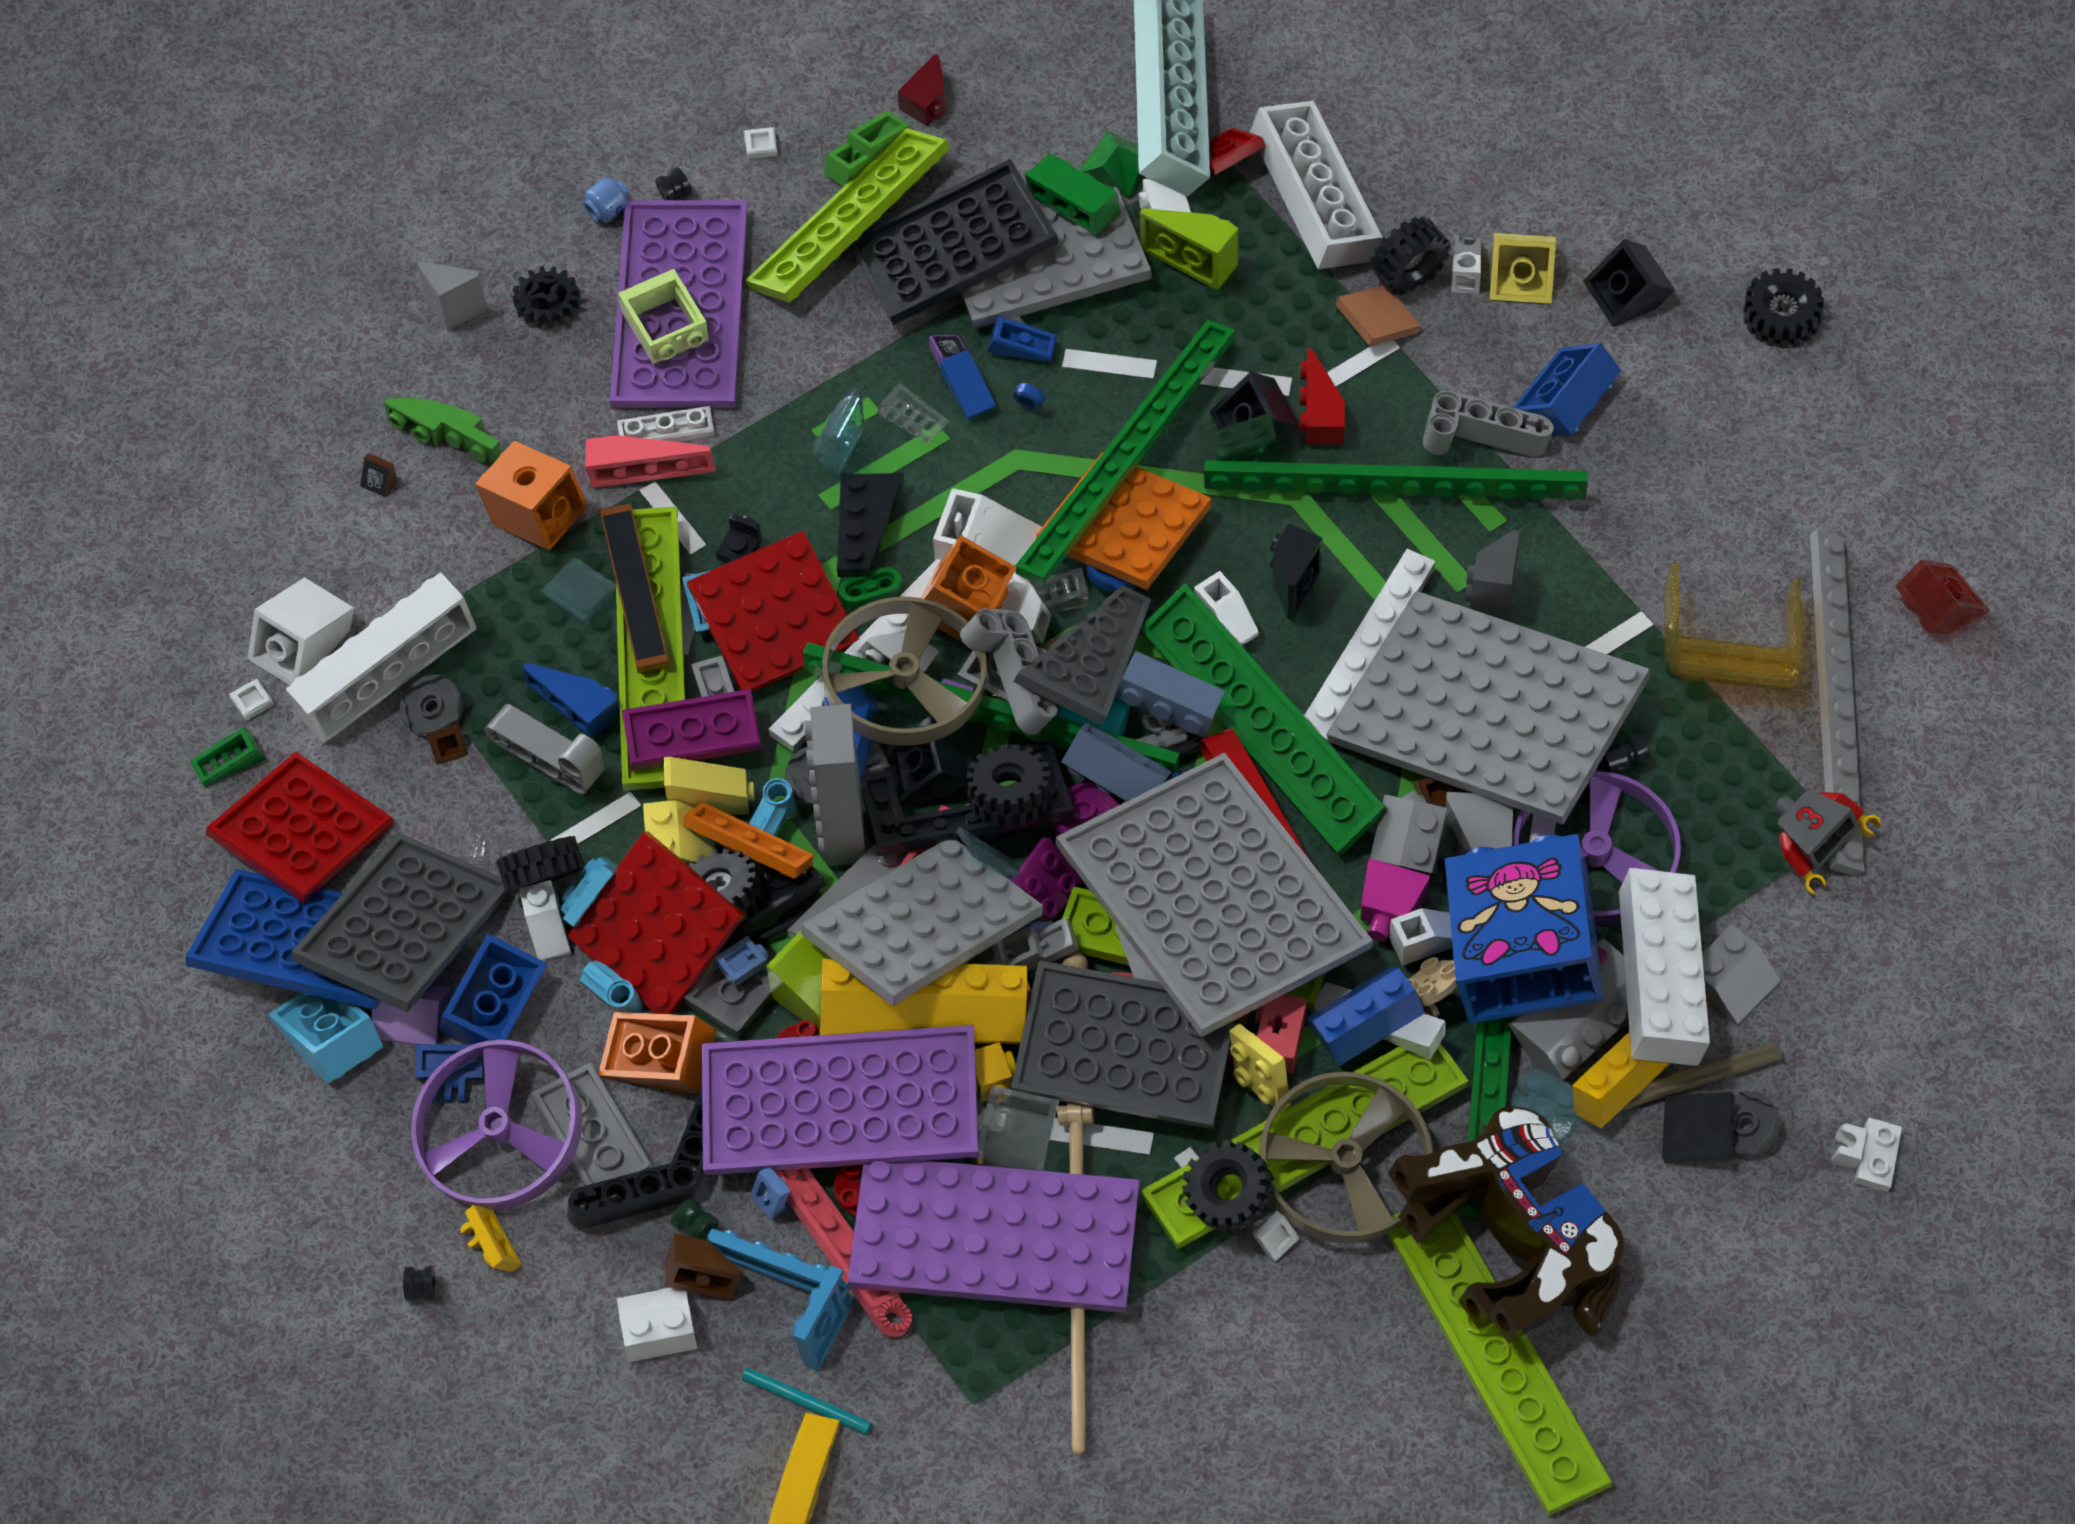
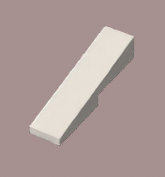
M1326 982L1319 993L1315 1010H1310V1012H1317L1351 990ZM1423 1014L1387 1036L1384 1040L1430 1060L1446 1034L1445 1020Z

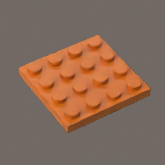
M1102 452L1098 456V458L1086 471L1083 477L1079 480V482L1075 485V487L1071 490V492L1067 495V497L1063 500V502L1059 505V507L1055 510V512L1039 530V532L1036 534L1037 537L1104 452ZM1136 466L1067 556L1148 590L1212 507V498Z

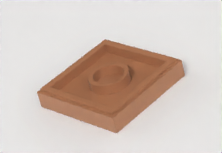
M1385 285L1340 296L1335 304L1369 346L1417 334L1421 327V324L1401 300L1392 294Z

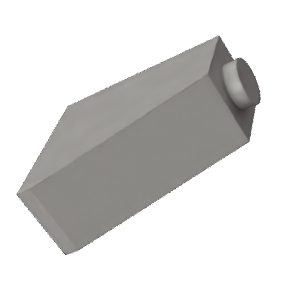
M1447 792L1445 808L1450 809L1448 821L1461 847H1464L1469 852L1478 847L1498 849L1512 846V806L1475 793Z

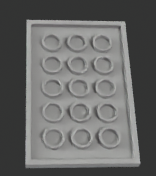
M1115 187L1114 189L1118 193L1121 214L1097 235L1092 234L1048 207L1041 208L1056 233L1059 243L960 292L974 329L995 323L998 316L1011 319L1151 279L1150 266L1118 188Z
M947 840L938 843L802 923L801 934L893 1006L1040 917L1043 905L957 840Z

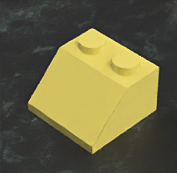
M1494 233L1489 300L1552 304L1556 237Z
M677 800L644 803L645 831H649L687 865L690 862L696 864L698 863L697 857L702 854L705 858L711 856L710 851L715 850L714 840L700 836L695 831L683 826L685 814L692 810L694 806Z

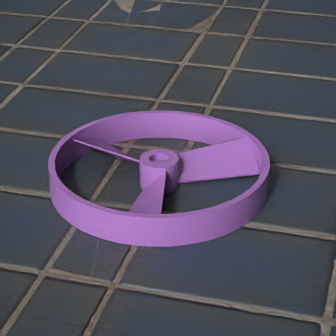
M1595 771L1586 787H1590V832L1586 833L1583 837L1581 846L1586 864L1592 867L1603 866L1621 883H1623L1629 868L1659 871L1612 846L1608 832L1620 792H1623L1643 802L1663 822L1671 838L1674 853V862L1670 872L1677 873L1681 850L1680 834L1676 821L1666 804L1653 791L1638 781L1615 773ZM1521 810L1515 825L1513 846L1519 845L1518 840L1521 830L1532 813ZM1620 909L1594 911L1596 927L1621 925Z
M485 1041L456 1052L439 1065L425 1082L413 1110L411 1122L412 1145L423 1172L444 1194L469 1207L476 1205L492 1210L508 1209L537 1198L553 1186L564 1174L578 1148L582 1130V1111L580 1100L572 1081L563 1069L546 1053L534 1046L519 1041ZM520 1053L543 1060L552 1066L563 1080L570 1102V1125L565 1142L518 1125L508 1115ZM483 1056L487 1109L479 1117V1129L425 1152L423 1142L424 1124L427 1111L436 1092L456 1070L466 1063ZM486 1136L493 1142H509L546 1171L538 1180L526 1188L510 1195L496 1198H475L459 1194L441 1184L435 1177L436 1174Z

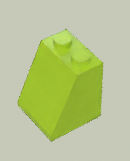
M800 930L766 966L771 996L802 1021L809 1020L820 1027L823 959L832 958L805 938Z

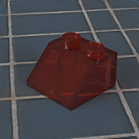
M1920 560L1895 586L1902 595L1901 601L1920 616L1921 625L1932 634L1948 635L1990 611L1952 564Z

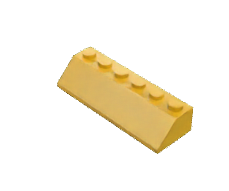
M823 959L820 1035L974 1025L975 1043L995 1044L1000 1042V1044L1020 1045L1026 1019L1027 966L961 964L892 1006L834 959Z

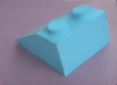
M300 993L268 1014L273 1024L308 1066L328 1084L333 1080L341 1078L348 1070L362 1061L368 1060L374 1053L384 1047L370 1016L354 1004Z

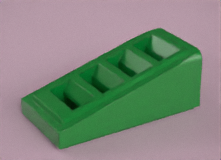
M243 726L189 761L202 785L207 787L262 761L266 757L254 735ZM246 744L248 749L243 752L240 746ZM231 750H234L236 757L231 759L228 753ZM222 756L225 764L220 767L216 757ZM208 761L214 769L210 774L204 765Z

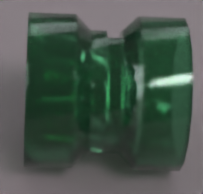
M689 1198L675 1210L671 1218V1224L679 1231H685L690 1237L708 1240L711 1229L718 1228L719 1220L710 1212L705 1213L702 1210V1205L694 1198Z

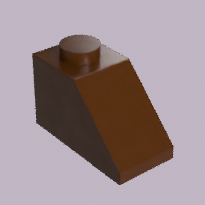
M675 1233L665 1257V1286L732 1300L741 1278V1270L708 1240Z

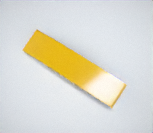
M805 1413L784 1470L768 1524H809L819 1497V1488L829 1464V1454L838 1434L840 1420Z

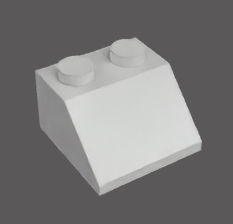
M666 1288L617 1298L628 1362L697 1349L687 1291Z

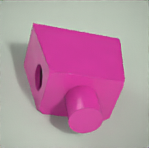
M1369 858L1360 919L1365 923L1371 924L1368 930V935L1371 939L1379 942L1386 941L1390 932L1391 919L1421 908L1429 893L1430 875Z

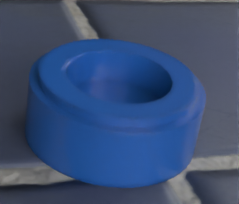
M1027 383L1018 384L1013 394L1018 404L1034 411L1040 410L1046 400L1045 394L1040 389Z

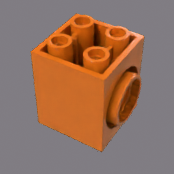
M513 441L475 483L494 525L549 551L588 508L570 465L517 441Z
M960 535L938 563L921 598L947 606L969 622L980 609L1001 610L1010 591L1007 585L1017 567ZM940 622L938 629L963 643L959 632L949 625Z

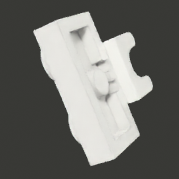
M1870 1117L1865 1122L1864 1128L1843 1124L1837 1131L1835 1139L1837 1142L1843 1143L1848 1147L1840 1146L1835 1155L1832 1156L1831 1162L1842 1167L1857 1168L1854 1179L1855 1184L1888 1192L1892 1184L1902 1127Z

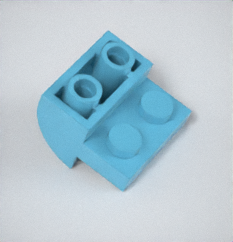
M599 857L597 860L592 858L581 872L584 878L577 887L572 885L561 898L564 904L559 910L565 914L563 919L573 927L578 926L581 922L580 918L589 906L594 904L600 895L599 893L614 876V871L618 866L606 857Z

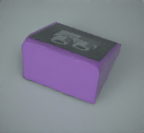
M934 335L929 337L930 350L940 368V362L943 359L966 350L958 335Z

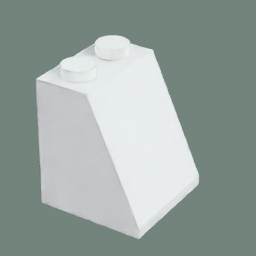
M304 577L254 610L247 659L288 685H291L294 679L305 675L317 666L318 662L328 656L349 633L354 607Z

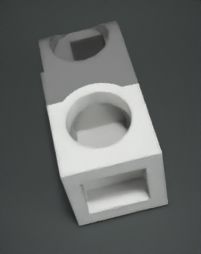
M1456 236L1451 292L1479 294L1481 237Z

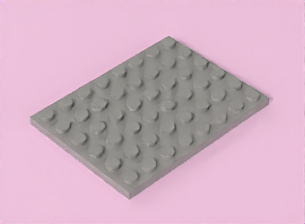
M1416 591L1344 704L1326 736L1330 743L1564 824L1648 682L1650 669Z
M1225 753L1056 837V846L1201 1037L1372 949L1373 940Z

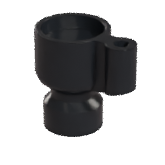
M1635 735L1626 739L1624 744L1619 741H1612L1598 765L1599 771L1621 774L1629 769L1630 762L1639 763L1648 759L1649 751L1644 739L1640 735Z

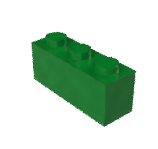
M1051 153L1025 174L1027 187L1036 201L1094 235H1097L1121 214L1118 193L1114 188L1102 184L1090 174L1083 173L1071 166L1066 160L1059 159Z

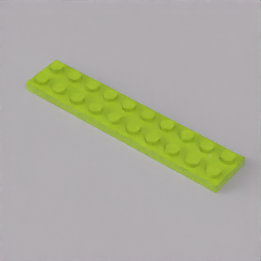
M677 506L632 510L669 667L637 673L616 584L623 791L665 788L664 766L636 771L631 770L622 710L686 700Z
M1441 1043L1430 1060L1402 1047H1397L1354 1071V1073L1378 1078L1398 1089L1413 1103L1419 1113L1468 1087V1079ZM1352 1085L1327 1086L1279 1113L1269 1132L1332 1149L1337 1141L1350 1137L1376 1092ZM1404 1113L1384 1133L1408 1121V1116ZM1266 1121L1231 1141L1234 1144H1237V1142L1244 1143L1259 1155L1261 1136ZM1266 1159L1269 1165L1268 1169L1274 1176L1272 1182L1278 1193L1329 1165V1161ZM1188 1164L1141 1190V1197L1177 1250L1215 1229V1227L1211 1228L1199 1219L1185 1201L1188 1197L1183 1194L1182 1186H1187V1182L1183 1179L1184 1171L1190 1173L1192 1170ZM1236 1175L1223 1177L1217 1186L1220 1198L1232 1200L1237 1197L1242 1190V1181Z
M1398 1213V1214H1396V1215H1393L1392 1218L1394 1219V1218L1397 1217L1400 1213ZM1458 1216L1452 1217L1419 1244L1416 1243L1404 1224L1387 1234L1547 1516L1549 1517L1610 1488L1612 1484L1611 1479L1527 1335L1525 1334L1508 1344L1494 1323L1478 1329L1458 1302L1467 1287L1473 1283L1495 1282Z

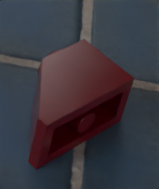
M936 54L897 91L899 110L925 126H928L934 119H939L946 109L940 57Z

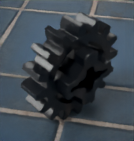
M540 266L539 273L535 274L532 270H529V278L519 277L520 286L513 287L514 296L512 299L518 317L524 316L526 324H530L534 320L537 328H540L543 323H547L549 328H553L554 321H558L563 325L565 324L564 316L573 318V308H579L580 306L578 300L580 293L579 287L576 286L575 278H568L566 270L558 274L556 266H553L550 272H545V268Z

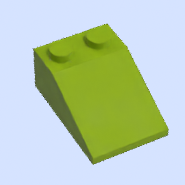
M1143 208L1140 211V244L1144 252L1216 290L1222 286L1238 266V228L1230 221L1222 220L1212 214Z

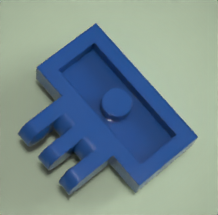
M416 1044L415 1078L417 1080H428L431 1074L446 1059L474 1044ZM484 1057L474 1059L456 1070L441 1085L431 1102H439L440 1089H444L445 1102H452L453 1089H458V1102H466L467 1080H484Z

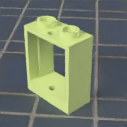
M675 269L618 293L621 312L653 364L662 360H668L682 351L698 347L703 342L709 340L706 320ZM676 299L690 325L653 341L637 315Z

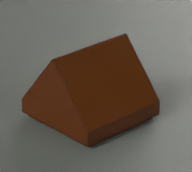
M458 724L427 734L436 764L468 755Z

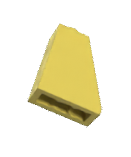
M664 757V786L667 801L677 800L694 807L704 802L729 815L749 814V801H755L754 781L748 782L746 769L675 757Z

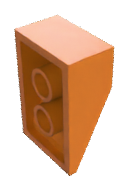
M614 1012L598 1075L603 1078L676 1092L699 1093L702 1087V1044L714 1043L717 1029L698 1017L691 1015Z

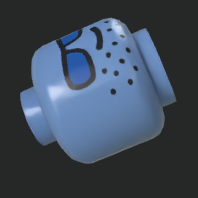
M605 177L585 192L583 205L594 221L598 222L600 220L604 223H609L625 212V207L629 203L627 197L630 193L622 181L615 182L613 179Z

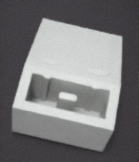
M952 488L933 538L934 559L938 558L941 560L961 535L1015 566L1036 540V534L1042 527L983 495Z

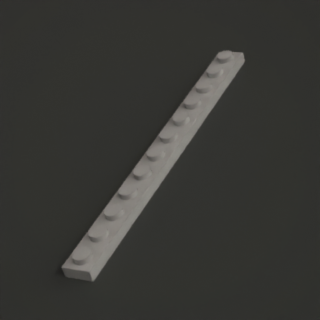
M1817 528L1810 534L1825 792L1844 793L1860 806L1844 537ZM1859 827L1829 858V869L1851 876H1859L1864 873L1863 840Z

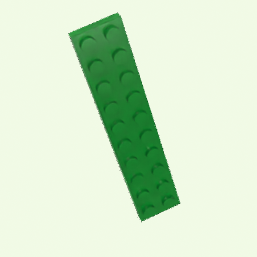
M1184 583L1141 626V631L1175 669L1225 691L1215 715L1227 728H1232L1244 748L1338 854L1343 855L1383 816L1388 809L1385 804L1188 584Z

